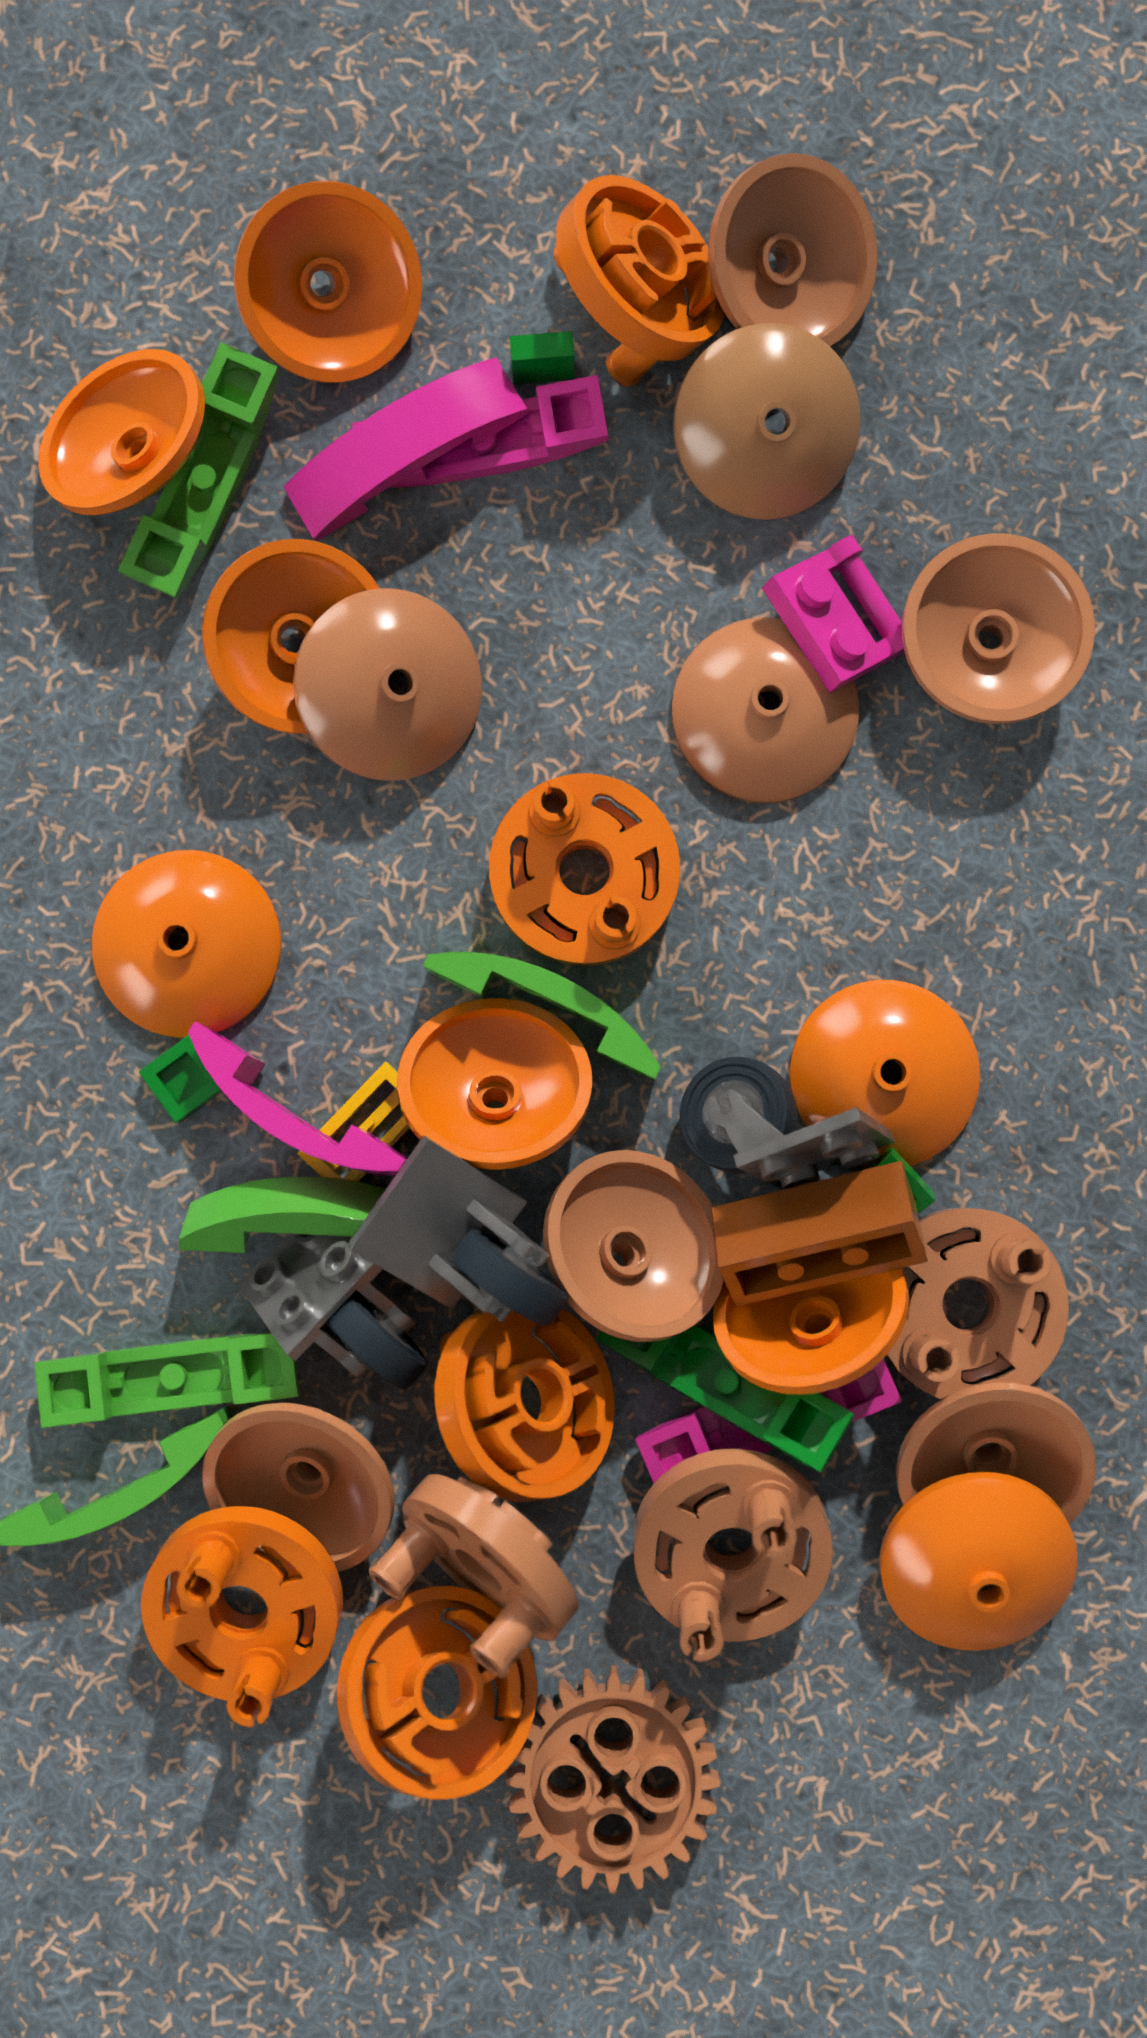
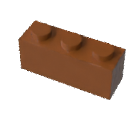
M902 1161L869 1167L861 1171L817 1182H808L800 1186L712 1207L718 1268L736 1307L928 1262L916 1202Z

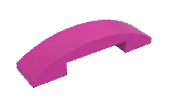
M497 357L481 361L438 378L399 398L363 420L310 460L283 488L312 538L318 542L369 511L364 502L466 440L471 438L476 446L529 413Z
M598 375L537 386V397L522 399L529 414L476 446L471 438L389 488L427 486L514 472L555 461L608 441L609 436ZM360 422L352 423V427H355Z
M196 1021L189 1029L188 1033L194 1048L218 1087L253 1122L286 1144L311 1156L348 1169L384 1176H396L408 1159L370 1132L354 1125L350 1126L341 1142L338 1143L252 1086L265 1063L221 1034Z
M884 1358L870 1371L856 1380L835 1389L819 1392V1394L854 1413L855 1417L852 1422L902 1402ZM701 1406L662 1423L635 1438L653 1483L676 1464L704 1452L720 1449H745L765 1453L773 1449Z

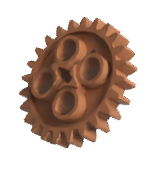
M616 1665L610 1666L607 1681L604 1684H597L589 1668L584 1669L583 1689L575 1691L564 1678L560 1679L558 1689L561 1701L556 1704L542 1694L537 1698V1709L543 1719L541 1721L533 1719L532 1727L527 1737L530 1741L525 1742L520 1753L515 1758L517 1762L524 1765L507 1769L506 1784L514 1788L523 1789L510 1797V1813H529L519 1826L521 1839L531 1838L540 1834L541 1837L536 1845L535 1858L541 1861L556 1852L559 1855L557 1876L561 1879L569 1873L574 1865L580 1867L582 1888L584 1889L589 1888L596 1873L605 1874L610 1893L616 1892L620 1874L629 1873L633 1884L638 1890L643 1889V1869L649 1866L661 1878H668L666 1856L671 1853L679 1860L687 1863L690 1860V1854L684 1838L689 1836L704 1841L707 1837L705 1825L697 1817V1814L716 1815L717 1812L715 1799L703 1792L720 1787L718 1771L703 1767L717 1758L714 1743H696L707 1732L703 1717L684 1722L691 1709L689 1698L683 1696L669 1705L667 1703L669 1696L668 1681L665 1679L661 1680L651 1692L645 1690L642 1669H637L629 1685L620 1683V1676ZM613 1717L624 1720L631 1727V1731L626 1738L614 1743L604 1741L595 1731L602 1721ZM575 1734L580 1735L589 1744L593 1755L611 1775L614 1776L621 1770H624L625 1788L628 1794L643 1807L654 1812L656 1817L651 1821L646 1820L637 1811L632 1799L617 1782L612 1780L603 1786L599 1763L584 1749L573 1744L570 1741L571 1736ZM569 1765L579 1769L584 1775V1779L576 1787L564 1789L553 1784L549 1775L559 1766ZM657 1766L668 1767L677 1775L672 1785L661 1790L651 1789L642 1781L643 1776L648 1770ZM608 1814L621 1815L630 1823L627 1830L617 1836L604 1835L598 1831L595 1825L600 1818Z

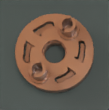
M951 1208L936 1211L920 1218L919 1221L928 1262L901 1268L908 1290L915 1279L919 1282H916L912 1288L905 1325L897 1342L885 1356L887 1360L907 1381L939 1399H943L962 1389L987 1383L1005 1382L1029 1386L1044 1374L1058 1354L1068 1323L1069 1302L1067 1287L1061 1268L1050 1249L1027 1226L1009 1216L990 1210ZM966 1227H972L978 1231V1241L964 1243L943 1253L944 1260L940 1257L941 1250L961 1241L975 1239V1231L966 1229ZM964 1279H972L984 1288L988 1297V1310L983 1320L976 1326L966 1329L956 1328L947 1320L944 1314L943 1299L947 1290L954 1283ZM1042 1291L1046 1297L1047 1307L1045 1314L1043 1315V1321L1039 1336L1035 1344L1033 1345L1032 1341L1037 1333L1041 1313L1044 1310L1045 1304L1042 1294L1035 1292ZM1009 1366L1013 1367L1011 1370L1003 1373L1002 1375L990 1379H985L976 1384H966L962 1382V1380L967 1382H975L980 1380L982 1377L999 1373L1002 1370L1008 1368Z
M745 1449L713 1450L697 1454L676 1464L666 1471L648 1490L640 1504L634 1523V1565L640 1587L658 1613L671 1624L681 1629L680 1647L687 1657L692 1651L691 1642L693 1643V1660L708 1661L715 1658L723 1648V1641L740 1642L755 1640L779 1632L793 1624L817 1601L827 1583L832 1566L833 1545L824 1506L817 1492L796 1469L773 1456ZM726 1485L730 1487V1489L718 1492L705 1500L702 1499L706 1495L716 1490L725 1488ZM740 1528L752 1533L753 1544L740 1554L723 1555L714 1551L707 1541L715 1533L723 1529ZM809 1531L811 1534L809 1541V1556L806 1568L803 1571L801 1569L805 1561L806 1540L808 1539ZM673 1537L675 1539L671 1551L672 1572L661 1574L656 1569L655 1562L657 1561L658 1568L661 1571L669 1570L668 1550L671 1538Z
M437 1474L426 1476L403 1502L402 1512L405 1518L404 1525L406 1530L381 1559L368 1570L370 1577L383 1591L394 1599L401 1600L405 1596L407 1589L430 1562L434 1560L461 1588L478 1592L491 1599L498 1608H503L479 1640L470 1647L473 1656L486 1669L500 1678H504L508 1674L509 1668L533 1638L544 1641L555 1640L579 1609L578 1598L572 1585L556 1562L546 1552L552 1545L550 1540L509 1503L505 1501L500 1506L496 1494L463 1477H459L455 1481Z

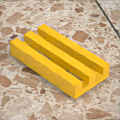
M385 1061L329 1119L320 1131L333 1138L388 1081L395 1090L359 1126V1128L372 1133L400 1104L397 1087L398 1072ZM404 1115L380 1139L392 1148L410 1130ZM302 1151L297 1153L321 1177L360 1182L368 1174L351 1169L342 1178L335 1172L340 1167L339 1165L328 1161L325 1162Z

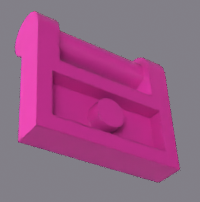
M849 535L832 545L829 549L773 575L762 587V590L808 661L820 676L829 693L905 653L902 641V621L859 557L863 553V549L853 535ZM839 571L882 637V640L877 643L875 642L832 576L833 573Z

